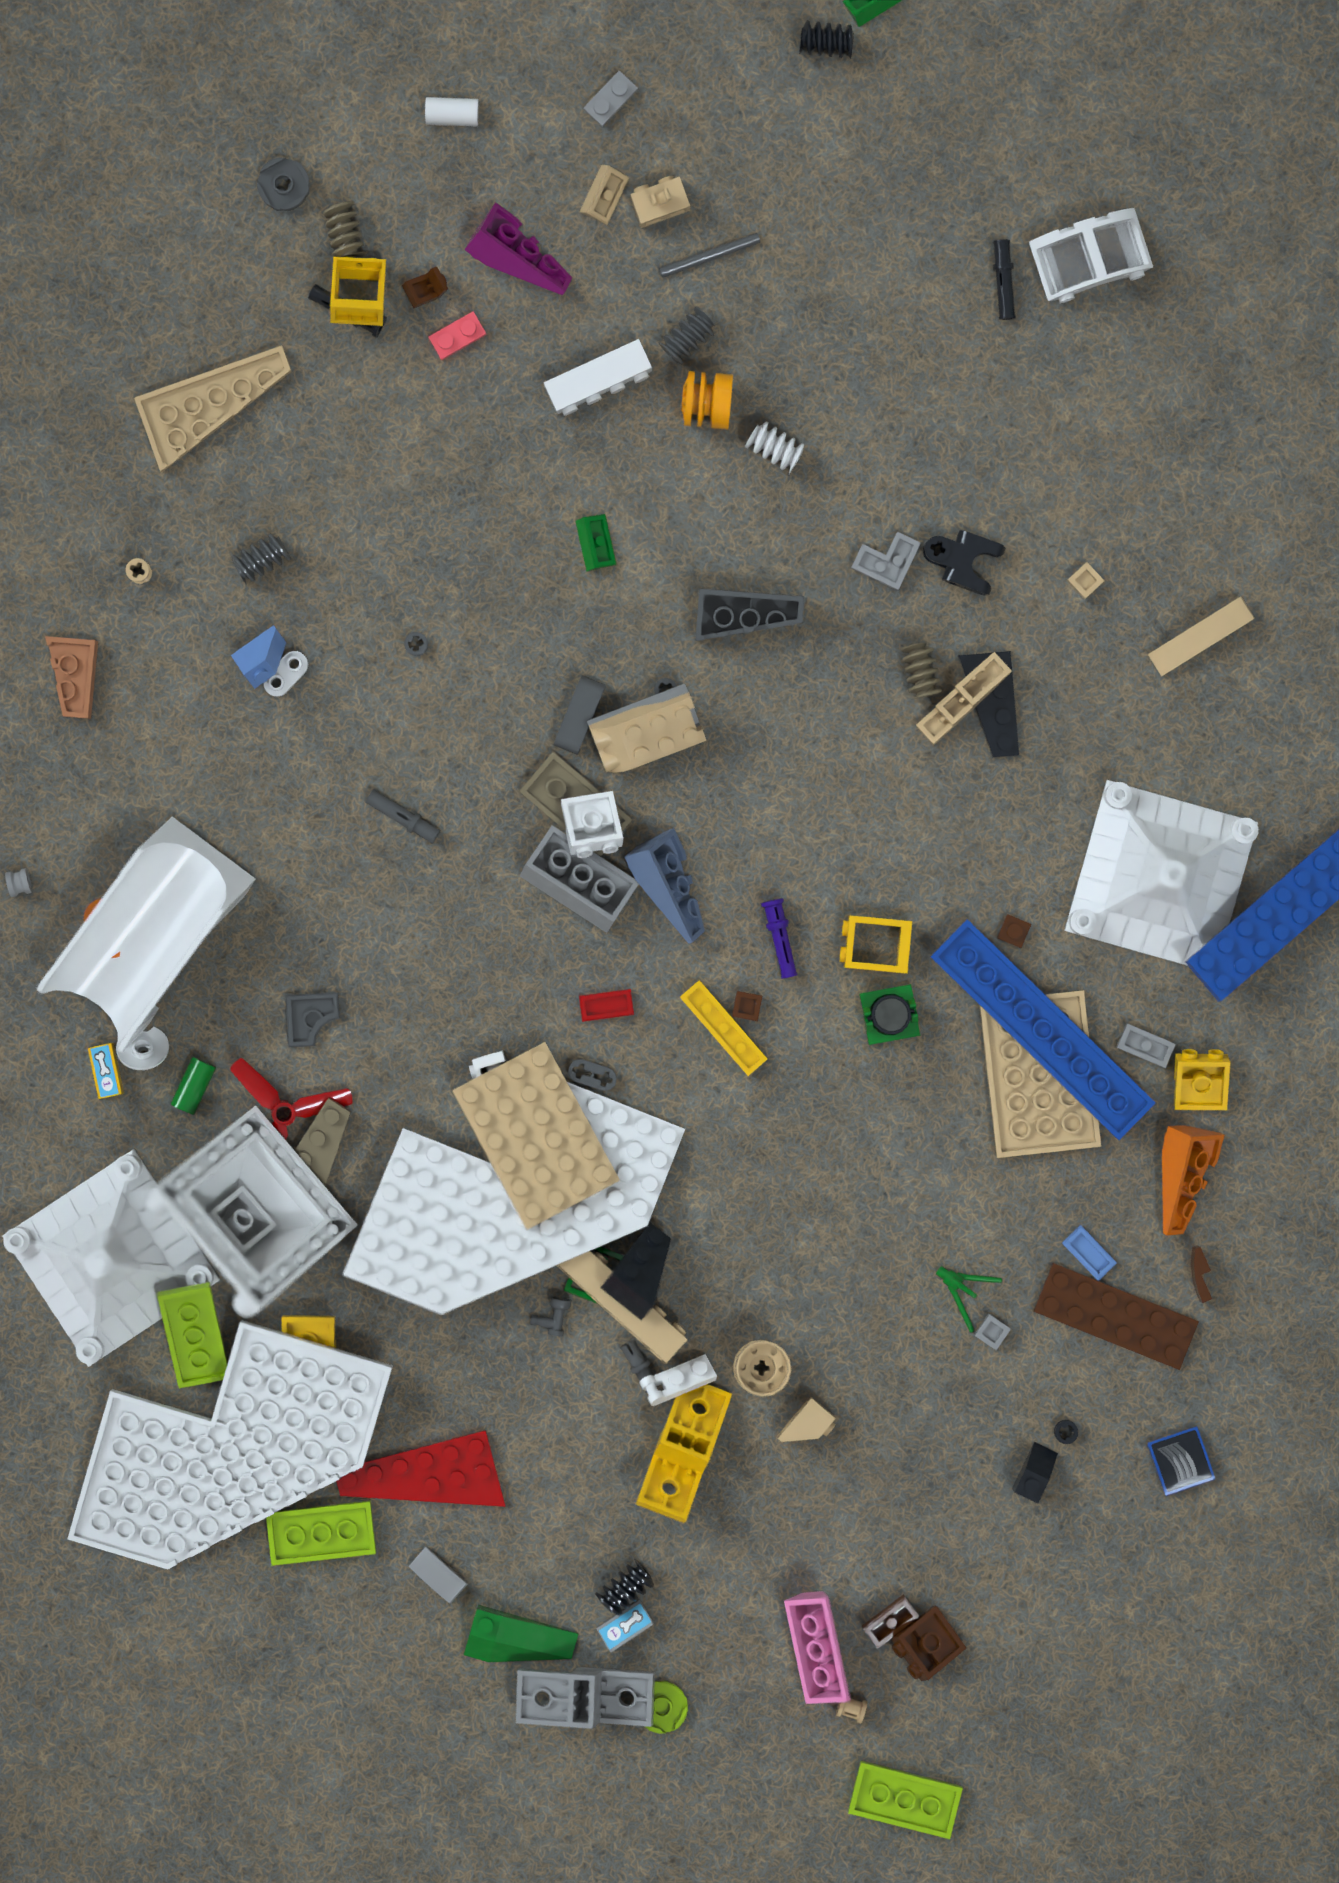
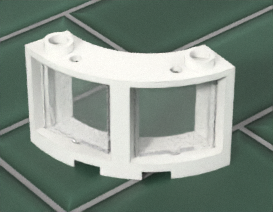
M1134 208L1110 212L1107 216L1096 219L1092 217L1074 223V227L1064 228L1060 231L1057 229L1029 241L1048 301L1059 300L1060 303H1065L1073 300L1076 293L1129 277L1130 281L1145 276L1144 271L1153 268Z

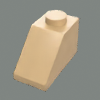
M810 1396L777 1435V1438L781 1442L819 1439L822 1434L827 1436L836 1425L833 1421L836 1418Z

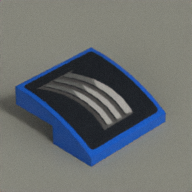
M1197 1426L1147 1443L1165 1496L1215 1480Z

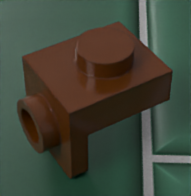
M437 266L431 268L428 273L408 280L402 285L413 308L440 298L448 290L446 278L440 273Z

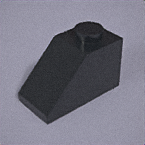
M1034 1442L1012 1487L1014 1493L1038 1504L1050 1480L1058 1453Z

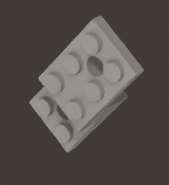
M577 1667L572 1672L519 1669L517 1671L516 1723L594 1729L599 1723L651 1727L654 1715L655 1672ZM539 1691H545L549 1694L550 1702L547 1705H543L537 1700ZM623 1691H630L633 1694L634 1702L627 1705L622 1702L621 1693Z

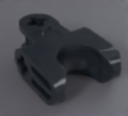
M959 530L955 541L943 536L930 538L923 547V555L928 562L945 568L942 581L986 596L990 595L991 586L989 582L975 575L972 569L973 560L975 557L983 554L1000 557L1004 555L1006 548L998 542ZM936 544H940V550L944 551L939 553L938 556L933 555L934 550L930 549V547H934Z

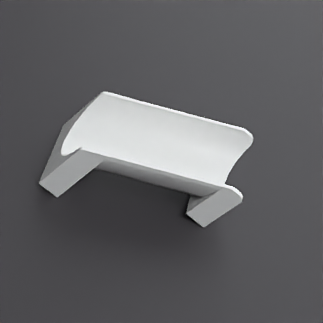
M171 817L138 848L66 949L37 987V991L41 994L54 990L71 991L87 997L99 1005L111 1017L117 1029L118 1045L116 1050L122 1053L149 1025L159 1009L156 1003L207 934L244 898L256 879L174 817ZM120 952V957L111 958L112 956Z

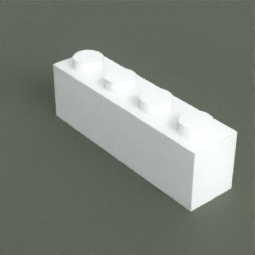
M637 339L544 382V387L557 415L563 412V415L566 416L577 411V405L587 402L590 405L601 400V394L610 391L611 394L625 389L624 384L634 380L635 383H639L649 377L648 373L652 371V366L640 340Z

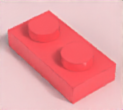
M474 311L430 335L428 338L442 361L487 334Z

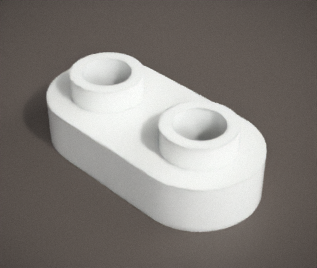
M298 651L287 653L280 660L276 674L264 682L265 690L275 697L285 695L306 673L308 669L307 658ZM294 659L299 661V666L296 669L290 667V662ZM276 678L281 680V685L278 688L272 686V681Z

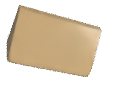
M601 165L580 212L607 225L629 177L609 165Z

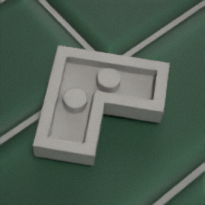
M897 532L886 555L862 544L851 569L898 591L921 543Z

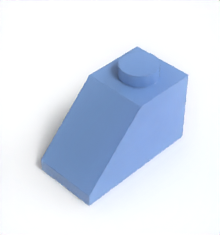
M273 625L231 655L254 689L276 674L286 641Z

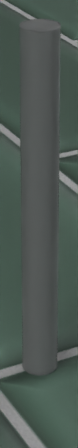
M755 233L659 268L661 276L664 278L760 243L758 234Z

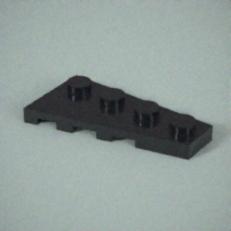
M1011 651L995 652L1012 670ZM992 653L958 655L965 677ZM1011 672L976 706L993 758L1019 756L1013 673Z

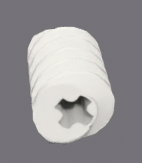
M767 421L761 426L757 425L749 437L745 448L755 444L753 450L755 454L763 449L762 458L766 459L772 455L771 463L773 465L781 460L780 469L784 470L790 466V474L803 453L804 444L801 443L795 448V438L785 442V432L777 437V427L767 431L769 423Z

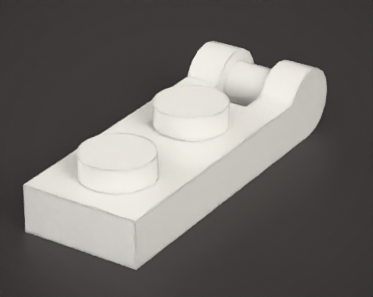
M706 1354L654 1376H646L639 1383L642 1389L647 1391L651 1406H655L716 1381L717 1375ZM662 1385L664 1390L658 1391L657 1386Z

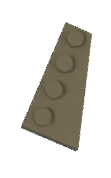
M331 1098L327 1099L295 1149L298 1156L325 1187L327 1186L328 1178L351 1114L349 1109Z

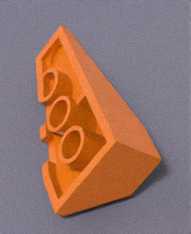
M1186 1125L1168 1126L1162 1148L1163 1234H1184L1197 1206L1193 1197L1201 1188L1205 1189L1208 1183L1202 1178L1208 1165L1216 1166L1224 1134Z

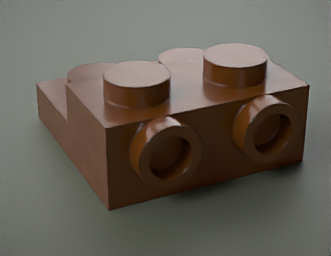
M937 1606L929 1608L917 1620L891 1638L894 1643L892 1645L894 1653L899 1658H905L909 1664L907 1667L909 1674L914 1679H920L921 1681L931 1679L966 1649L964 1643Z

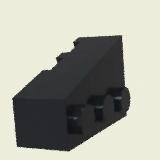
M651 1222L638 1236L600 1287L641 1321L654 1307L671 1238Z

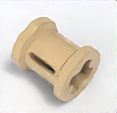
M132 559L126 565V575L137 584L148 582L152 577L150 565L143 559ZM142 565L145 573L144 575L139 574L136 578L133 569L140 568Z
M850 1698L848 1702H839L836 1716L850 1717L856 1719L857 1723L861 1724L868 1701L863 1700L861 1702Z

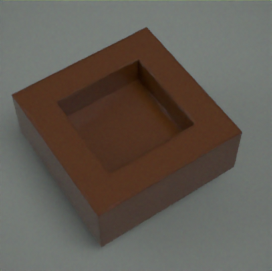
M1007 914L997 939L1022 948L1031 924Z
M737 991L732 1017L758 1021L762 996Z

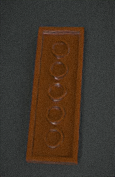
M1052 1263L1033 1310L1038 1314L1178 1370L1182 1366L1199 1323L1195 1319L1055 1263Z

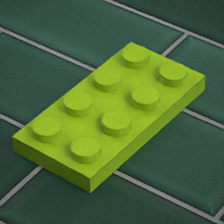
M210 1282L159 1291L157 1297L178 1387L185 1388L222 1381L228 1360Z
M371 1500L281 1510L266 1518L271 1566L377 1553Z
M860 1761L848 1814L950 1839L963 1787Z

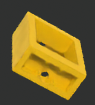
M347 256L333 257L330 323L383 326L386 259L351 258ZM340 279L378 281L377 301L339 299Z
M849 915L848 921L843 920L842 936L847 937L846 947L841 946L839 962H844V968L907 974L912 921ZM855 923L900 927L896 966L852 962Z

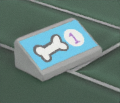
M638 1600L630 1608L623 1610L621 1616L616 1615L596 1629L611 1653L654 1625V1620L641 1600Z

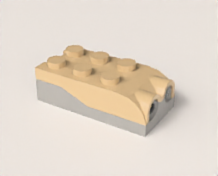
M685 684L587 721L606 773L631 770L707 741Z

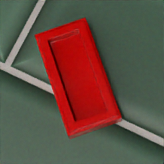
M631 989L579 996L582 1022L634 1015Z

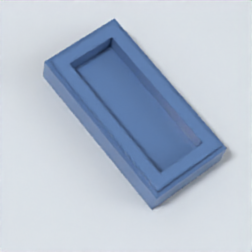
M1081 1225L1062 1242L1098 1281L1117 1264Z

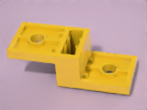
M706 1384L675 1397L666 1424L659 1436L636 1505L682 1523L686 1522L702 1474L709 1463L732 1393ZM694 1404H701L705 1407L706 1412L704 1414H697L692 1406ZM666 1483L672 1484L676 1489V1493L667 1494L662 1486Z

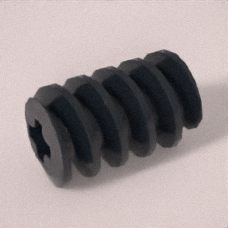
M807 20L801 31L799 54H801L804 47L807 48L808 55H811L814 48H817L819 56H822L824 50L827 49L829 57H832L835 50H837L839 58H842L845 51H848L849 58L851 59L854 39L852 26L848 25L845 32H843L841 24H837L835 30L832 31L831 23L827 22L824 30H822L821 23L817 21L812 29L810 21Z
M634 1559L637 1565L636 1568L629 1564L626 1565L629 1572L628 1575L621 1571L618 1573L621 1579L620 1582L613 1578L611 1579L612 1589L605 1585L603 1586L604 1596L598 1592L595 1593L600 1602L611 1613H615L618 1616L622 1615L620 1605L626 1609L630 1608L628 1599L636 1602L638 1601L636 1592L644 1595L646 1593L644 1585L650 1588L654 1586L650 1574L636 1559Z

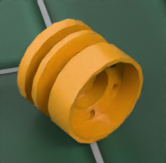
M688 371V377L683 385L681 408L684 426L691 427L692 415H698L697 427L702 426L704 416H710L711 428L728 430L733 374L716 373L711 385L707 384L706 372L701 373V384L694 383L695 371Z

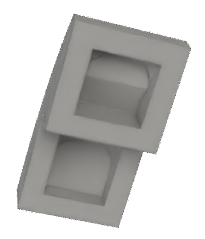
M425 1547L409 1565L426 1584L450 1604L468 1585L456 1571L446 1565L428 1547Z

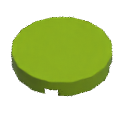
M665 1680L655 1681L653 1725L651 1727H644L658 1734L678 1729L685 1721L688 1712L687 1698L683 1690L676 1684Z

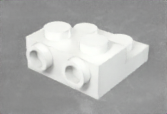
M613 791L561 799L566 836L571 855L577 854L579 858H586L591 856L593 851L603 850V853L610 854L618 851V847H622L623 834Z

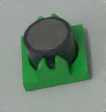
M911 984L860 993L869 1045L920 1036L918 1013Z

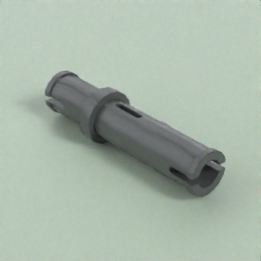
M375 789L372 790L365 802L406 827L407 832H414L431 844L434 843L441 831L421 819L422 816L417 813L415 815L396 802L378 793Z

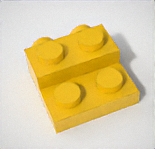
M1184 1049L1182 1054H1175V1110H1227L1230 1059L1228 1054H1224L1219 1049H1211L1208 1051V1054H1198L1194 1049Z
M282 1316L283 1333L336 1348L335 1316Z

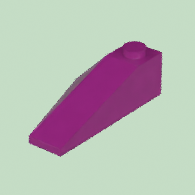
M495 202L464 250L486 266L563 295L572 277L552 255L546 254L543 256L537 246L539 241L534 236L527 239L518 229L523 224L514 215Z

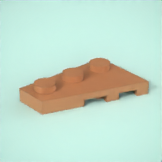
M45 636L52 658L50 659L51 666L56 676V688L62 715L70 718L91 719L98 641Z

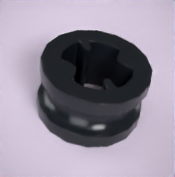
M1062 1420L1056 1424L1054 1435L1060 1443L1071 1444L1078 1437V1428L1072 1421ZM1068 1425L1072 1426L1073 1429L1070 1430L1073 1432L1072 1437L1066 1436L1065 1439L1061 1438L1060 1428H1066Z

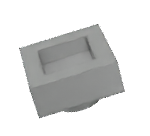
M988 1313L974 1336L997 1350L1011 1328Z

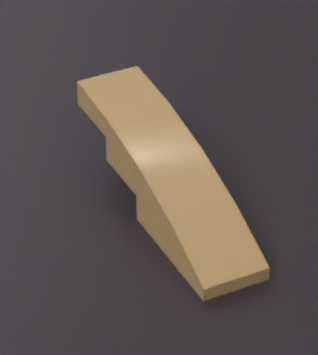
M1241 596L1152 651L1148 656L1160 675L1163 676L1252 621L1255 617Z
M993 652L958 683L953 691L916 724V727L934 746L985 699L1012 670Z

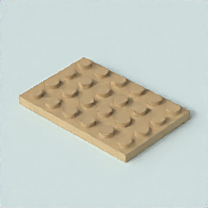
M1084 990L1046 994L1089 1037ZM979 1005L996 1158L1101 1147L1099 1121Z
M546 1042L452 1090L526 1231L620 1181Z

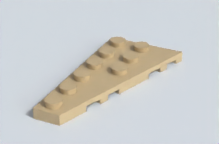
M283 346L134 398L161 473L292 372Z

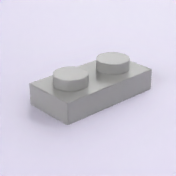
M618 71L585 105L583 110L603 127L638 91V88L621 71Z
M1126 1024L1116 1048L1166 1068L1176 1044Z

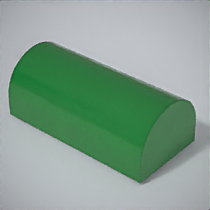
M192 1056L170 1104L182 1111L195 1115L217 1067Z

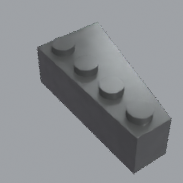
M699 588L695 641L802 623L804 596Z

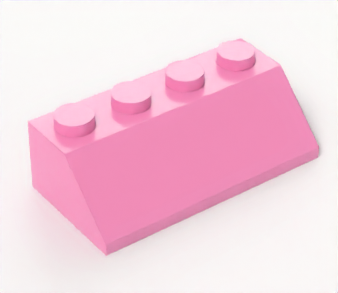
M823 1591L805 1592L785 1600V1609L806 1704L850 1701L828 1596Z

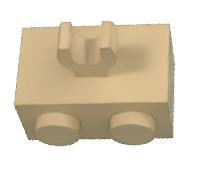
M664 177L658 181L659 184L649 187L648 184L639 186L634 189V193L630 194L631 202L641 228L690 211V204L680 177Z

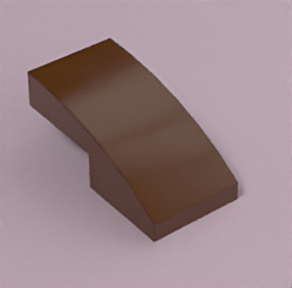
M1196 1245L1192 1247L1191 1273L1198 1299L1201 1303H1205L1211 1300L1212 1297L1202 1275L1211 1271L1201 1247Z

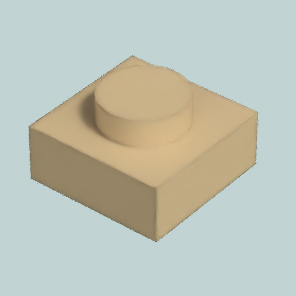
M1086 562L1067 582L1085 600L1104 580Z

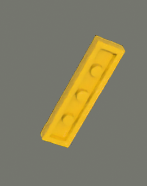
M700 980L680 996L683 1002L747 1076L767 1060L766 1056Z

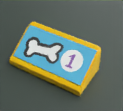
M114 1043L88 1048L98 1099L124 1094Z

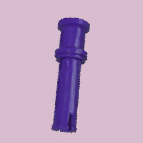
M783 898L761 903V907L765 908L768 921L766 928L772 933L781 979L798 975L786 929L789 920L785 919L782 906Z

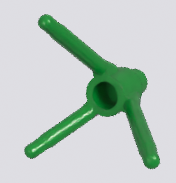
M941 1266L936 1275L942 1278L943 1283L948 1286L969 1331L973 1333L972 1322L957 1290L960 1288L966 1294L976 1298L977 1294L963 1284L964 1280L1001 1283L1002 1278L956 1273L953 1270L948 1271Z

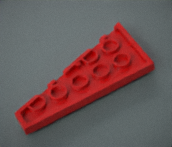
M486 1430L365 1461L362 1468L354 1472L352 1471L336 1481L340 1496L506 1507Z

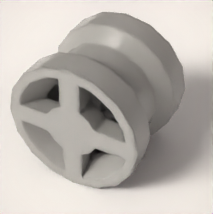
M22 868L17 873L12 871L5 873L6 884L11 898L18 896L22 892L26 894L33 893L30 874L27 868Z

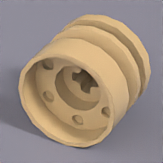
M765 1340L751 1341L742 1346L735 1355L733 1362L734 1377L739 1386L751 1394L761 1397L774 1395L782 1390L789 1381L791 1373L790 1359L786 1352L775 1343ZM760 1360H763V1364L768 1366V1369L764 1370L762 1375H759V1372L754 1370V1365H759Z

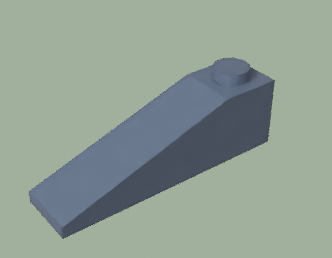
M672 828L636 846L625 856V859L638 884L689 944L694 942L705 929L698 901L689 896V884H693L691 875L684 876L681 861L687 860L685 850L675 829Z

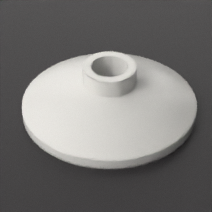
M153 1027L147 1032L142 1031L122 1053L118 1050L116 1052L119 1060L125 1066L135 1070H148L158 1066L165 1060L169 1052V1042L161 1030Z

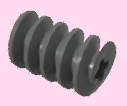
M697 306L694 308L696 316L688 313L686 315L688 323L684 321L678 323L681 331L672 328L673 338L669 335L663 337L666 345L658 342L662 349L681 365L684 363L681 358L682 354L690 358L689 348L699 349L696 343L697 340L706 343L705 333L714 336L711 327L715 325Z
M271 533L268 534L269 543L259 539L260 548L258 549L251 544L250 554L242 549V559L232 555L233 564L245 584V577L252 582L256 580L254 572H257L260 576L265 575L264 566L270 571L274 570L273 561L281 566L283 564L281 556L291 560L279 536L275 538Z

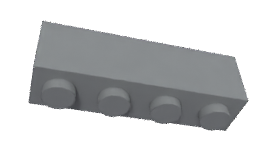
M553 825L520 874L521 878L606 933H608L639 885L634 878L594 852L586 858H579L577 854L571 855L566 834Z

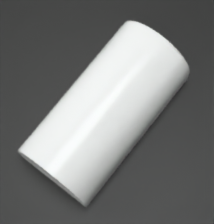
M426 97V125L478 126L479 99Z

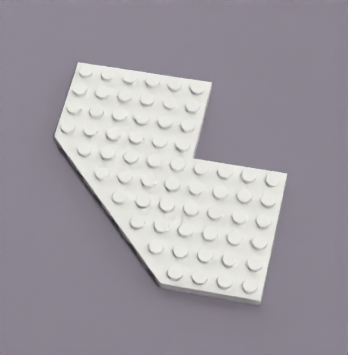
M567 1082L620 1181L526 1231L489 1162L403 1128L343 1276L443 1315L525 1278L647 1227L685 1129Z
M241 1320L212 1419L111 1389L67 1539L164 1569H170L179 1562L208 1549L221 1540L229 1538L251 1524L257 1523L276 1511L305 1498L308 1494L339 1480L346 1474L362 1468L393 1365Z

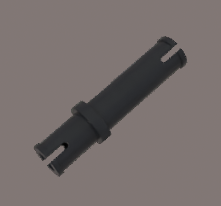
M1008 239L993 241L995 253L993 271H996L999 320L1016 319L1012 283L1014 263H1011L1010 240Z

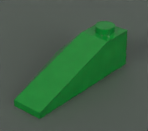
M478 1604L464 1655L486 1662L572 1659L579 1633Z

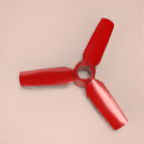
M243 1058L237 1059L230 1067L231 1072L262 1107L271 1109V1116L274 1120L271 1124L285 1140L288 1137L287 1126L292 1124L296 1117L307 1118L318 1115L328 1098L344 1107L352 1104V1094L348 1088L301 1097L291 1104L287 1100H280L277 1090ZM282 1106L290 1109V1115L286 1119L276 1117L277 1110Z

